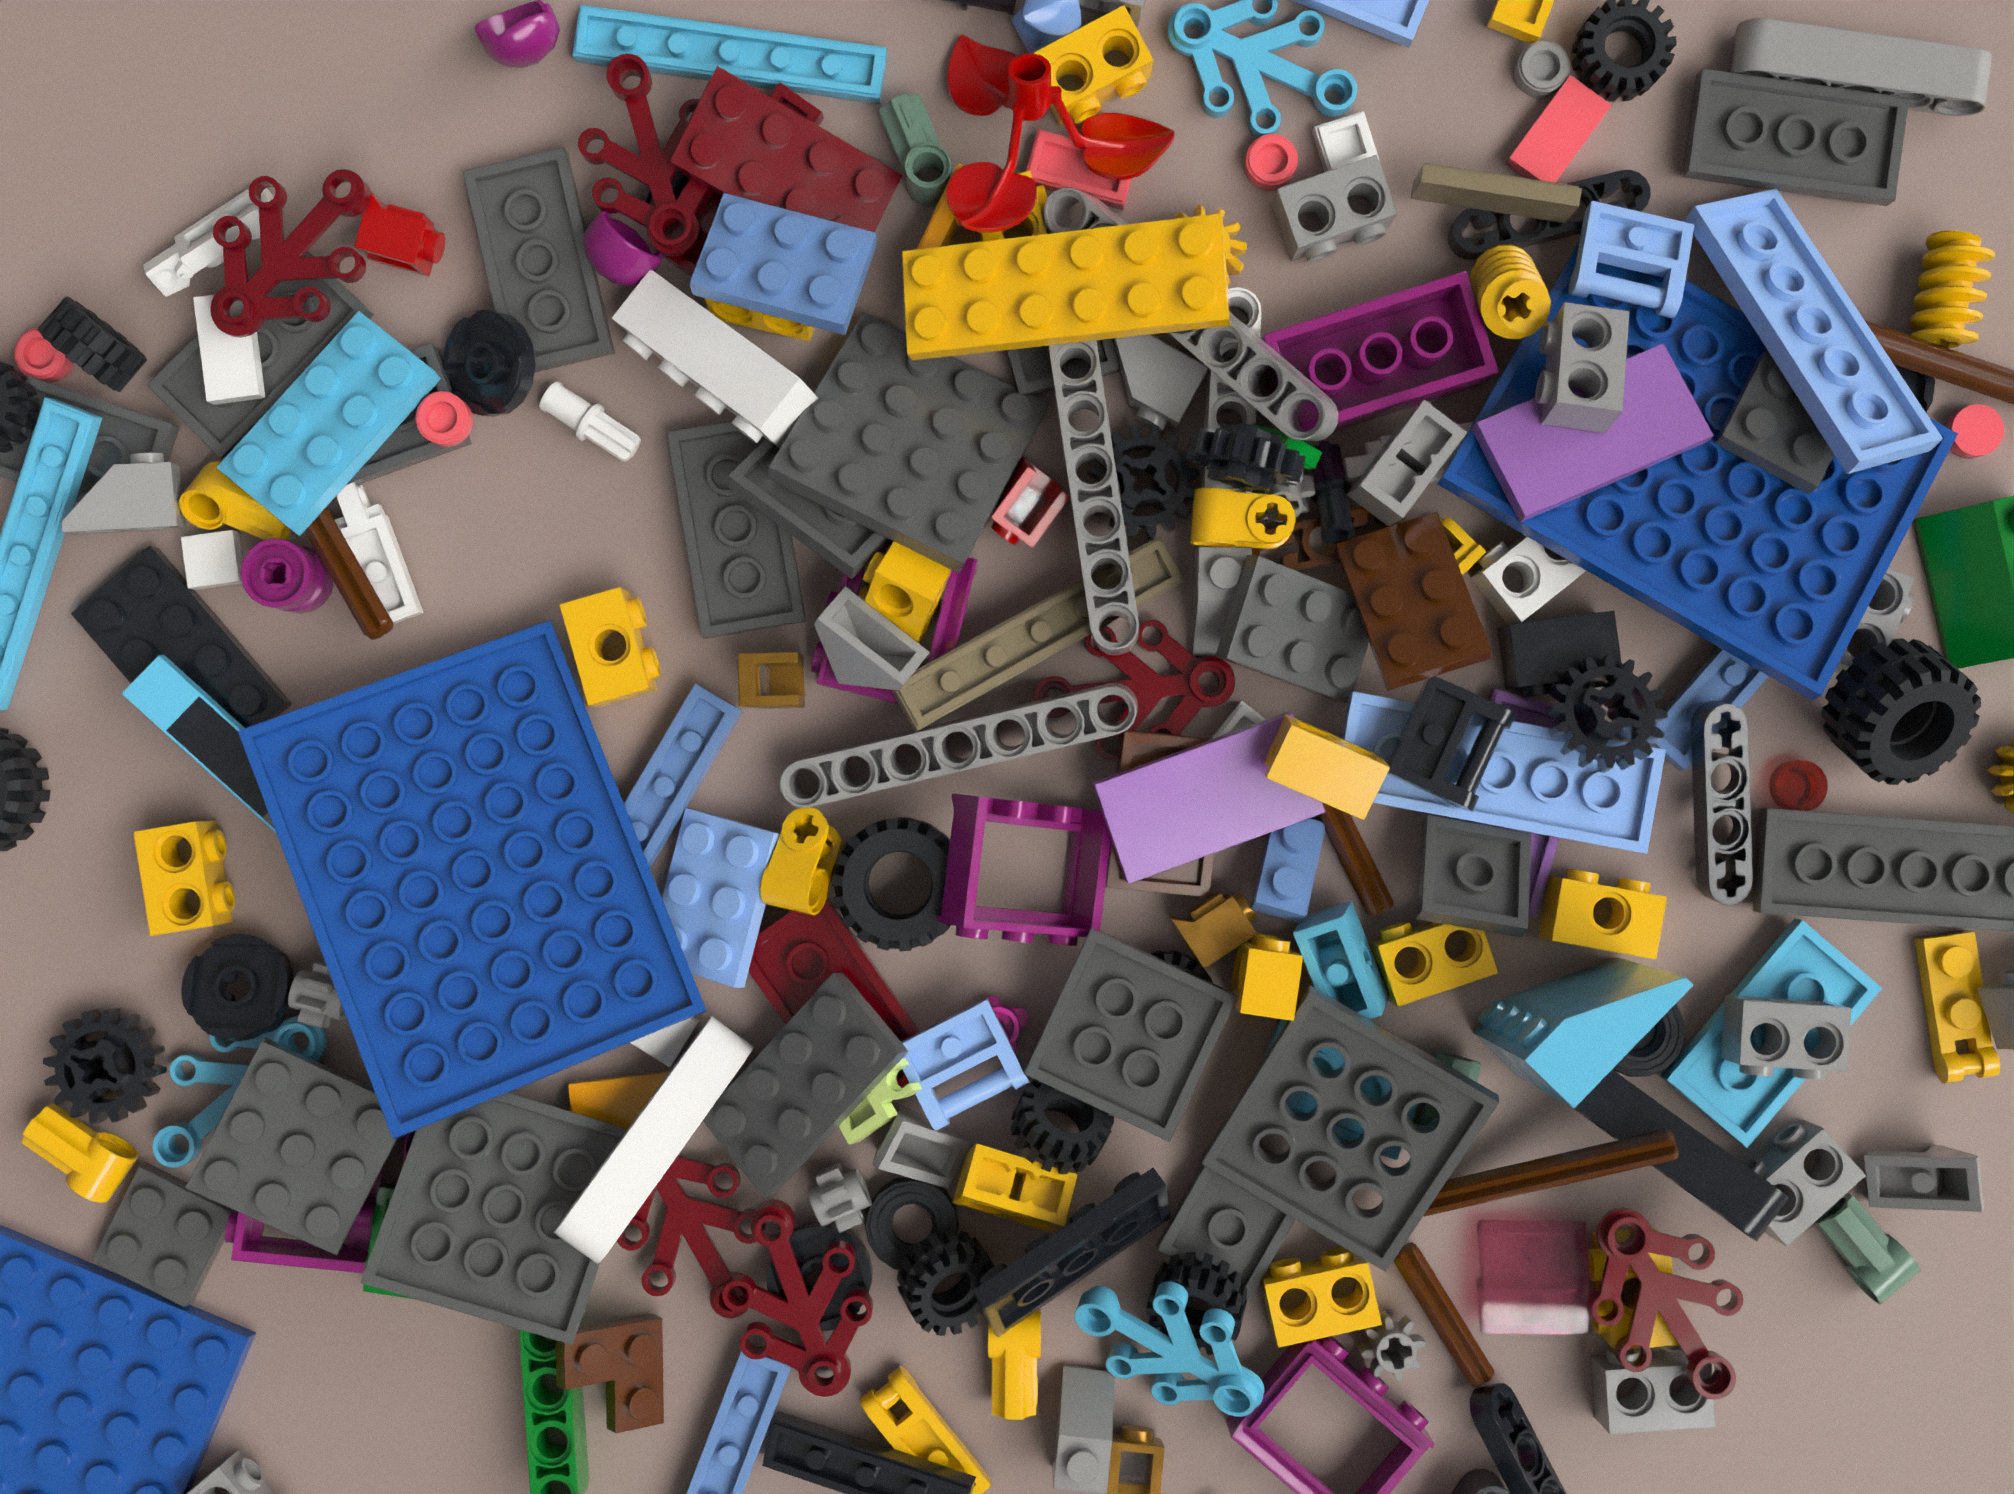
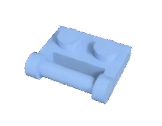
M1591 201L1584 213L1576 264L1569 284V294L1586 298L1588 294L1654 308L1657 315L1674 318L1683 298L1695 224ZM1597 262L1663 277L1662 288L1595 273Z
M988 998L901 1041L909 1051L903 1057L909 1063L907 1067L903 1068V1071L909 1083H920L922 1089L916 1092L915 1095L935 1131L949 1125V1118L1012 1086L1015 1090H1018L1030 1083L1028 1076L1024 1074L1025 1069L1016 1055ZM996 1055L998 1056L1003 1066L1002 1068L940 1100L936 1096L933 1087Z

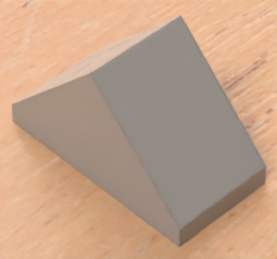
M846 586L814 623L838 684L900 690L930 653Z
M900 1105L897 1110L898 1115L892 1120L877 1149L872 1164L880 1170L948 1189L972 1142L945 1127L935 1131L928 1118Z

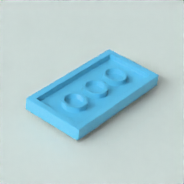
M358 311L216 468L288 528L301 536L441 378L432 368Z
M1794 919L1730 995L1836 1003L1851 1007V1026L1883 988L1806 922ZM1723 1002L1660 1077L1738 1144L1748 1148L1805 1079L1792 1076V1068L1774 1067L1773 1076L1743 1074L1739 1072V1064L1721 1058L1724 1019ZM1763 1023L1756 1026L1751 1033L1750 1042L1753 1049L1761 1047L1766 1040L1767 1032ZM1816 1028L1809 1030L1804 1038V1047L1807 1053L1813 1051L1818 1045L1819 1033Z

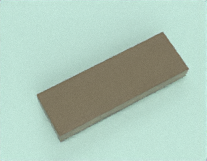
M1425 163L1413 180L1410 199L1565 223L1579 208L1582 188L1567 184Z

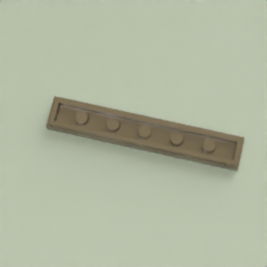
M1160 536L1129 553L1137 608L1185 582ZM1112 564L1100 568L1092 575L1093 583L1097 587L1107 590L1115 588L1123 578L1118 567ZM1083 578L917 669L900 690H891L914 732L1090 635L1091 628ZM1120 616L1106 618L1102 622L1100 629L1117 620Z

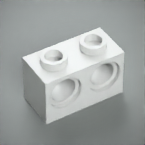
M1524 535L1509 548L1502 541L1485 553L1478 560L1483 568L1474 574L1471 579L1509 625L1523 622L1586 572V570L1564 557H1561L1560 560L1550 558L1546 554L1543 545ZM1506 566H1512L1522 574L1523 586L1519 593L1511 592L1503 583L1502 574Z

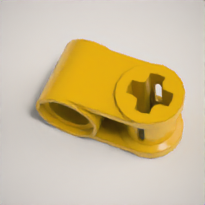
M1197 488L1194 490L1190 543L1202 547L1275 549L1283 545L1290 537L1296 522L1295 510L1289 501L1274 494L1243 493L1224 488ZM1267 510L1275 511V519L1284 522V525L1277 526L1275 533L1272 535L1265 534L1264 525L1255 521L1262 519Z
M812 807L799 808L786 817L782 824V830L772 858L762 876L760 894L763 903L810 915H816L822 910L827 900L829 884L837 865V858L843 849V842L840 834L834 827L828 825L827 819L819 810ZM794 830L800 835V838L794 833Z

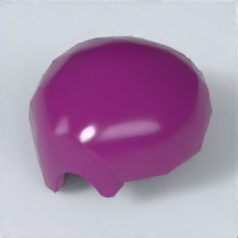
M541 0L523 4L477 23L474 27L488 56L503 66L525 68L538 64L554 49L560 32L559 24L550 4H544Z
M605 210L601 211L589 223L584 234L583 242L586 258L599 275L615 284L625 286L638 285L649 270L654 272L657 270L663 258L660 252L651 253L648 244L635 229L620 220L609 218V213Z

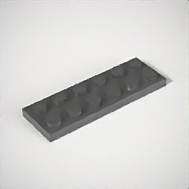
M1760 808L1753 912L2014 931V826Z

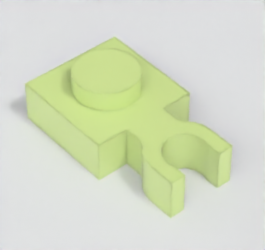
M906 1058L901 1059L839 1125L849 1145L862 1141L896 1118L898 1114L891 1101L910 1097L922 1089L919 1082L910 1083L904 1088L898 1085V1072L909 1065Z

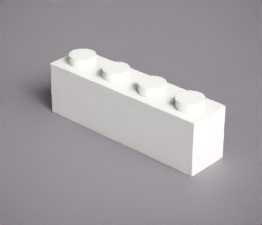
M653 270L647 272L612 317L627 333L621 340L624 344L646 361L651 354L662 360L657 368L683 388L688 381L699 389L694 396L716 414L720 415L725 408L733 413L736 418L732 421V425L755 443H758L763 436L780 448L801 413L819 399L801 378Z

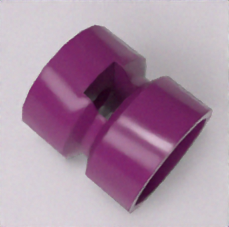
M270 539L261 541L252 547L242 561L240 575L243 588L251 599L263 606L303 614L315 611L325 604L332 593L334 581L318 553L311 548L286 540Z

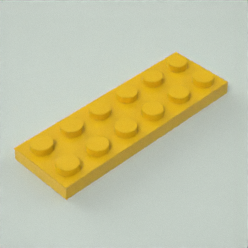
M1222 213L902 251L907 355L911 360L1230 326Z

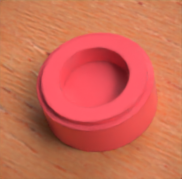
M1266 134L1257 138L1250 145L1245 157L1244 169L1247 178L1253 185L1263 190H1277L1285 186L1291 180L1297 168V151L1287 138L1278 134Z
M38 328L25 332L17 341L14 350L15 362L20 371L27 376L48 383L57 382L67 376L72 369L73 363L65 357L66 355L56 350L51 345L52 343L45 340L41 333L38 332Z
M440 391L426 396L421 401L416 411V424L420 433L430 442L442 447H452L463 442L470 434L473 426V415L469 406L458 396L450 392Z
M1973 404L1955 411L1945 424V427L1958 433L1950 450L1962 458L1973 459L1993 452L2000 445L2004 436V424L2000 415L1993 408L1983 404Z

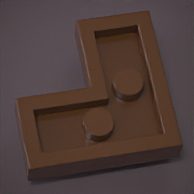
M650 1314L579 1327L573 1345L556 1340V1385L564 1390L606 1382L607 1429L614 1433L664 1423L662 1318L657 1315Z

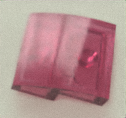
M1480 1220L1477 1223L1481 1276L1476 1279L1480 1333L1587 1334L1589 1313L1586 1304L1589 1297V1262L1586 1221Z

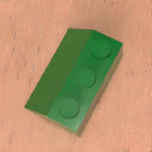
M2014 496L1914 519V527L1944 658L1957 669L2013 659Z

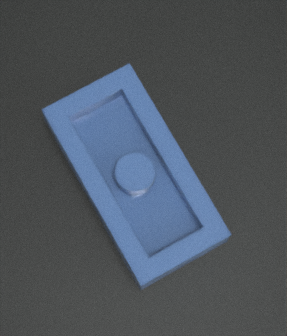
M1308 818L1267 834L1251 910L1302 924L1307 916L1325 832L1323 822Z

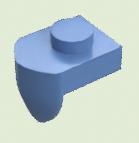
M1025 0L1023 7L1011 21L1029 53H1034L1081 28V11L1078 0Z

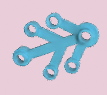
M1241 0L1214 11L1200 3H1188L1176 9L1170 17L1167 29L1168 39L1177 52L1190 56L1193 59L1204 89L1202 98L1204 112L1210 117L1221 118L1230 112L1234 102L1233 89L1227 83L1222 82L1214 53H1217L1232 60L1251 112L1248 121L1249 131L1256 138L1266 134H1276L1281 124L1280 111L1271 104L1261 74L1313 98L1314 105L1318 111L1329 117H1338L1345 114L1351 108L1357 96V83L1354 77L1347 71L1331 69L1319 76L1271 53L1296 43L1302 47L1316 45L1320 41L1325 29L1324 19L1316 11H1303L1293 21L1243 39L1225 32V30L1246 21H1250L1257 26L1270 23L1276 14L1278 0H1262L1267 2L1271 9L1265 14L1257 13L1253 9L1252 4L1259 0ZM1303 22H1310L1315 25L1317 33L1311 36L1305 35L1300 31L1299 25ZM1189 25H1196L1201 29L1202 35L1196 39L1189 38L1185 35L1184 28ZM1328 90H1336L1340 93L1342 101L1338 104H1331L1325 99L1324 93ZM1213 93H1221L1226 97L1227 104L1222 107H1216L1210 103L1209 96ZM1266 114L1273 119L1274 125L1268 129L1261 128L1256 123V117Z
M298 1016L283 1021L272 1032L263 1033L257 1038L246 1041H234L232 1045L226 1044L223 1039L209 1035L211 1045L217 1051L230 1052L240 1047L258 1049L261 1041L268 1038L315 1061H319L326 1051L327 1036L324 1028L298 1023ZM298 1032L304 1033L309 1039V1046L305 1051L298 1049L294 1043L295 1035ZM187 1053L173 1060L169 1070L170 1076L180 1086H190L198 1082L228 1084L232 1086L189 1123H175L157 1133L153 1141V1153L159 1163L166 1167L177 1168L192 1162L199 1156L203 1146L202 1139L218 1126L249 1064L206 1061L197 1053ZM185 1060L190 1061L195 1066L196 1072L192 1079L187 1078L182 1072V1065ZM178 1134H182L188 1139L189 1148L187 1152L177 1148L176 1137Z
M1175 1282L1161 1283L1153 1300V1308L1157 1314L1162 1316L1169 1336L1121 1309L1117 1295L1107 1287L1094 1286L1081 1295L1074 1314L1075 1322L1080 1329L1093 1336H1106L1115 1329L1153 1351L1139 1353L1131 1344L1124 1342L1115 1343L1110 1348L1106 1360V1368L1113 1376L1120 1379H1129L1138 1374H1156L1151 1393L1158 1402L1165 1405H1176L1180 1401L1214 1400L1216 1406L1224 1413L1243 1417L1251 1414L1262 1402L1265 1390L1264 1384L1257 1374L1241 1366L1231 1340L1235 1321L1227 1311L1222 1309L1206 1311L1200 1326V1336L1205 1342L1211 1344L1216 1363L1200 1354L1184 1312L1188 1301V1293L1180 1284ZM1190 1372L1200 1379L1185 1380L1180 1373Z

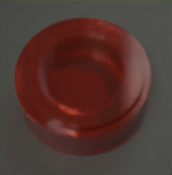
M1791 760L1780 764L1773 771L1769 781V790L1772 799L1779 807L1785 810L1811 811L1824 801L1828 790V782L1823 770L1815 763L1807 760Z

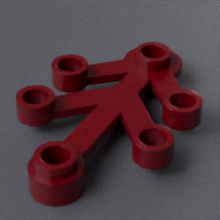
M621 54L610 62L606 76L615 96L626 102L641 157L610 141L607 134L599 128H589L583 131L578 139V148L587 162L594 165L606 163L650 187L655 207L627 194L620 182L610 177L602 178L595 183L592 189V197L601 211L605 210L609 214L619 212L647 227L648 239L658 252L667 256H680L693 249L699 239L700 225L695 213L709 188L690 178L676 200L671 181L677 170L667 165L688 123L687 118L694 111L699 99H690L683 103L679 110L680 120L662 150L646 97L652 87L650 71L646 63L637 55ZM630 76L640 78V83L636 88L625 89L623 87L626 78ZM600 139L604 141L603 149L600 152H587V146L592 140ZM611 188L618 190V197L612 203L601 201V195L605 190ZM677 223L683 226V232L679 237L672 239L665 236V231L669 225Z
M347 169L332 172L323 183L322 192L324 197L285 240L282 211L287 201L285 188L269 176H260L254 179L249 186V197L259 207L262 266L249 280L245 251L252 239L249 227L234 216H224L217 220L213 227V236L215 241L223 247L225 286L214 295L210 306V313L218 329L232 337L242 338L257 332L265 320L304 318L309 322H320L329 315L331 304L329 298L315 287H303L295 293L294 297L267 296L280 282L339 278L346 283H354L364 276L366 262L358 252L350 247H339L330 256L303 257L340 215L356 217L364 213L369 207L371 190L357 173ZM343 182H349L351 184L349 194L343 198H337V187ZM267 187H274V198L269 202H262L261 193ZM238 226L240 231L238 238L233 242H226L225 235L227 230ZM346 257H354V268L348 273H341V261ZM317 296L319 298L317 310L312 313H306L304 309L306 300ZM242 301L244 305L243 312L239 316L232 318L229 313L230 307L234 302Z
M1148 620L1139 626L1137 644L1144 651L1159 652L1182 674L1160 676L1130 651L1121 655H1109L1098 651L1091 645L1092 634L1085 637L1084 641L1087 651L1095 657L1106 658L1130 679L1071 685L1062 677L1050 676L1040 681L1036 686L1033 700L1044 699L1045 692L1051 688H1057L1063 694L1103 684L1120 683L1132 690L1137 699V715L1134 723L1128 729L1136 731L1163 697L1185 695L1165 723L1154 725L1148 731L1155 733L1158 729H1165L1170 734L1180 735L1202 707L1214 708L1228 701L1235 689V675L1231 666L1223 659L1215 656H1205L1197 659L1168 635V631L1163 623L1157 620ZM1104 626L1100 629V632H1104L1109 636L1110 642L1118 643L1115 633L1111 628ZM1153 626L1159 629L1161 632L1159 644L1152 646L1144 642L1142 632L1146 627ZM1209 672L1217 677L1218 686L1213 692H1206L1200 687L1199 679L1203 673ZM1107 695L1100 700L1099 704L1125 700L1118 695ZM1129 706L1116 722L1123 720L1128 715ZM1065 707L1054 708L1049 712L1048 718L1063 717L1071 710ZM1103 738L1095 740L1096 751L1102 758L1107 760L1118 758V752L1107 754L1103 751L1101 747Z
M678 1154L628 1224H633L640 1228L642 1232L641 1239L631 1241L625 1236L623 1231L617 1239V1243L625 1250L634 1251L641 1248L648 1240L650 1226L646 1220L657 1189L667 1206V1212L653 1263L647 1267L642 1276L644 1290L648 1294L657 1297L663 1296L670 1291L676 1281L674 1264L683 1234L713 1287L710 1292V1304L713 1310L724 1318H737L743 1315L748 1308L743 1311L729 1309L722 1301L721 1293L731 1276L742 1273L729 1271L703 1224L734 1232L735 1237L740 1242L752 1244L757 1241L752 1234H747L742 1230L741 1220L748 1217L753 1218L756 1209L749 1208L740 1211L687 1196L677 1178L706 1184L711 1194L718 1198H727L733 1195L739 1187L741 1176L738 1169L732 1164L722 1163L716 1166ZM719 1172H727L733 1179V1186L728 1189L718 1187L715 1183V1175ZM767 1222L762 1224L764 1231L766 1230ZM655 1270L663 1271L668 1278L667 1285L662 1287L654 1285L651 1282L650 1273ZM734 1286L730 1289L735 1291L740 1299L749 1296L748 1291L742 1286Z
M771 1199L764 1201L754 1212L751 1221V1233L759 1244L768 1247L787 1299L755 1285L754 1280L745 1274H735L727 1280L723 1289L722 1299L724 1304L733 1311H743L751 1308L798 1330L804 1347L773 1335L772 1329L763 1322H753L747 1325L743 1331L740 1340L741 1351L750 1359L757 1360L769 1356L798 1370L799 1379L803 1387L816 1396L828 1397L836 1395L847 1386L851 1376V1362L846 1355V1351L858 1327L865 1325L870 1320L873 1311V1300L869 1293L861 1289L847 1292L842 1299L841 1318L826 1342L820 1320L841 1278L848 1276L853 1271L856 1260L855 1250L849 1243L844 1241L831 1243L825 1250L823 1268L809 1294L789 1240L795 1225L794 1212L787 1203L781 1200ZM769 1220L775 1221L780 1225L781 1231L777 1234H768L764 1231L762 1224ZM835 1253H843L848 1257L849 1262L844 1266H836L831 1262L830 1256ZM734 1286H742L748 1291L749 1296L744 1299L735 1298L731 1294L730 1289ZM858 1301L865 1305L866 1311L862 1314H853L847 1306L851 1302ZM753 1334H759L765 1338L766 1344L761 1347L753 1346L748 1341V1337ZM820 1366H827L832 1369L834 1374L829 1378H823L816 1374L815 1369Z
M1621 1207L1608 1211L1600 1219L1596 1230L1598 1245L1607 1257L1599 1290L1594 1291L1587 1299L1586 1306L1589 1315L1603 1326L1617 1324L1624 1314V1307L1620 1296L1629 1265L1639 1280L1628 1333L1620 1338L1615 1345L1616 1359L1631 1372H1641L1648 1368L1652 1361V1352L1649 1345L1658 1311L1688 1360L1686 1377L1689 1384L1708 1399L1726 1397L1735 1386V1370L1732 1364L1715 1351H1708L1677 1299L1710 1306L1721 1315L1731 1316L1736 1314L1743 1305L1742 1292L1738 1287L1724 1279H1717L1707 1283L1661 1272L1649 1255V1253L1680 1258L1689 1267L1695 1270H1703L1708 1268L1714 1261L1715 1250L1713 1245L1698 1234H1687L1683 1237L1653 1231L1650 1229L1646 1218L1630 1208ZM1628 1225L1630 1228L1629 1238L1624 1242H1616L1615 1231L1617 1228ZM1696 1243H1701L1703 1246L1702 1256L1697 1260H1690L1688 1256L1690 1247ZM1724 1289H1730V1301L1726 1305L1718 1306V1293ZM1606 1299L1612 1300V1311L1606 1316H1599L1597 1312L1599 1303ZM1634 1345L1640 1346L1641 1354L1639 1358L1632 1362L1627 1361V1350ZM1707 1363H1713L1714 1372L1712 1376L1708 1379H1700L1699 1372L1701 1368Z

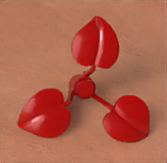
M963 34L960 35L953 49L947 76L948 91L953 103L962 111L975 116L990 115L996 112L1002 105L1006 108H1011L1013 111L1008 156L1004 169L990 162L971 163L956 171L948 184L947 201L950 211L957 224L967 230L983 233L1003 231L1018 225L1032 212L1037 199L1036 183L1028 176L1013 172L1017 164L1023 120L1036 121L1042 118L1051 104L1054 105L1074 146L1085 149V166L1091 172L1103 178L1128 180L1140 176L1157 162L1174 141V130L1150 120L1120 113H1102L1087 118L1082 124V135H1080L1062 100L1061 87L1051 86V65L1045 57L1034 53L1017 56L1006 50L980 44Z

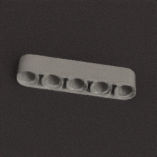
M1757 18L1743 21L1737 26L1731 73L1909 98L1908 110L1949 116H1969L1978 114L1986 108L1992 55L1990 52L1978 48Z

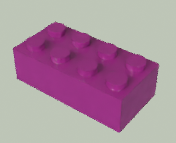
M1467 271L1264 334L1261 338L1332 399L1339 414L1338 424L1334 431L1416 406L1423 400L1429 402L1483 385L1499 372ZM1272 367L1267 368L1263 372L1270 395L1275 392L1279 380L1277 372ZM1311 401L1304 404L1298 414L1299 425L1303 430L1310 431L1316 426L1319 419L1318 408Z

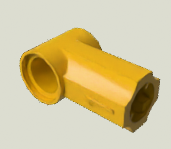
M219 461L206 464L179 499V508L183 516L199 528L211 530L225 524L263 540L280 539L286 541L292 531L216 468L221 463Z
M55 1103L47 1105L28 1124L22 1133L24 1136L21 1143L67 1174L65 1178L66 1183L76 1194L93 1202H107L139 1157L137 1150L126 1140L114 1134L94 1131L77 1118L70 1117V1113Z
M1041 1309L998 1338L988 1325V1358H992V1415L1008 1420H1023L1026 1417L1036 1415V1404H1038L1037 1358H1041Z

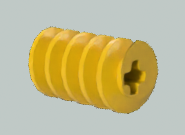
M1958 230L1940 231L1927 236L1925 246L1929 251L1922 258L1921 266L1925 272L1919 275L1917 286L1922 292L1918 293L1914 298L1913 306L1918 312L1910 318L1909 327L1914 331L1910 334L1911 336L1946 348H1957L1962 344L1978 342L1979 334L1964 329L1965 324L1982 321L1983 314L1969 309L1968 306L1969 304L1986 301L1987 293L1972 288L1974 283L1990 281L1991 272L1978 268L1976 265L1977 263L1993 261L1995 257L1994 251L1980 247L1981 237L1970 232Z
M1502 244L1487 249L1476 259L1470 274V284L1485 325L1494 334L1505 339H1521L1538 331L1545 324L1550 314L1551 299L1532 257L1523 248L1513 244Z

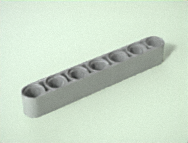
M1063 187L1055 190L1048 197L1044 205V219L1046 225L1053 233L1127 224L1098 198L1074 188ZM1080 202L1082 217L1078 224L1070 227L1068 213L1075 203ZM1231 312L1230 326L1169 332L1170 335L1285 435L1295 440L1319 441L1326 439L1335 430L1339 414L1332 399ZM1233 333L1239 344L1238 352L1232 360L1225 362L1220 354V344L1227 335ZM1272 367L1278 375V386L1275 392L1266 397L1260 391L1259 378L1262 372ZM1311 401L1318 408L1319 419L1314 428L1310 431H1305L1299 425L1298 414L1301 407Z
M1097 340L1049 345L1091 634L1095 645L1102 652L1109 655H1121L1127 653L1135 646L1139 633V620ZM1081 358L1087 361L1091 368L1084 377L1071 379L1062 373L1063 365L1070 359ZM1088 409L1094 412L1099 420L1097 425L1091 430L1078 431L1069 424L1071 416L1076 411ZM1087 461H1097L1106 468L1107 473L1100 482L1087 484L1077 477L1079 467ZM1104 512L1110 515L1115 523L1112 531L1102 537L1089 534L1085 530L1084 524L1091 514ZM1104 564H1112L1118 567L1123 575L1120 584L1110 590L1101 589L1092 581L1095 569ZM1111 616L1124 618L1131 628L1128 637L1118 643L1109 642L1100 634L1102 622Z
M1108 683L923 727L916 732L911 730L804 756L790 764L782 773L780 790L790 804L800 808L813 807L1118 735L1127 731L1134 723L1138 711V703L1134 692L1127 686L1120 683ZM1107 695L1121 696L1129 706V713L1119 722L1107 721L1099 712L1100 700ZM1056 707L1070 709L1076 717V728L1068 734L1054 732L1048 724L1049 712ZM1012 719L1022 725L1025 734L1022 744L1008 746L1002 743L997 735L999 722ZM952 732H962L970 737L973 743L971 756L967 758L953 756L946 744L948 735ZM910 744L919 750L922 759L920 768L908 770L898 763L896 751L899 745ZM850 756H859L868 762L871 773L868 781L858 782L848 775L846 763ZM800 768L810 769L817 774L820 787L816 794L806 793L799 788L796 776Z

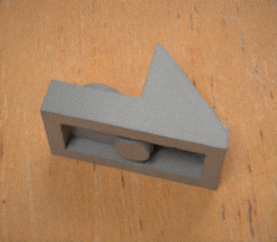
M1933 1145L1925 1152L1869 1151L1864 1155L1869 1207L1983 1212L1985 1210L1980 1162L1977 1155L1941 1145Z

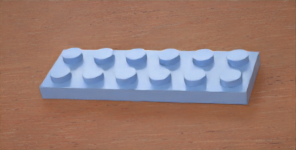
M1777 188L1694 206L1686 217L1685 222L1695 224L1693 234L1847 474L1929 452L1943 439Z
M1354 691L1350 692L1341 738L1381 755L1388 764L1415 703ZM1472 714L1443 780L1454 785L1456 784L1484 722L1479 716ZM1513 721L1510 729L1503 730L1475 794L1479 796L1473 812L1452 805L1433 794L1388 774L1373 803L1647 854L1666 750L1651 747L1653 753L1642 760L1635 757V764L1631 767L1621 770L1615 762L1612 769L1601 773L1595 759L1582 768L1578 766L1579 752L1573 750L1563 755L1560 750L1567 741L1563 735L1550 737L1549 731L1552 728ZM1609 740L1606 746L1616 747L1625 745L1627 742Z

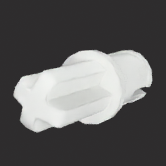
M559 381L550 385L539 404L542 411L548 412L575 430L576 437L579 440L589 439L623 462L628 461L635 455L641 443L640 437L606 415L601 404L591 405L562 386L563 384Z

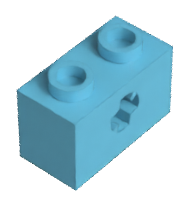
M1352 900L1308 914L1302 924L1297 925L1293 934L1314 987L1367 1019L1382 1016L1389 999V994Z

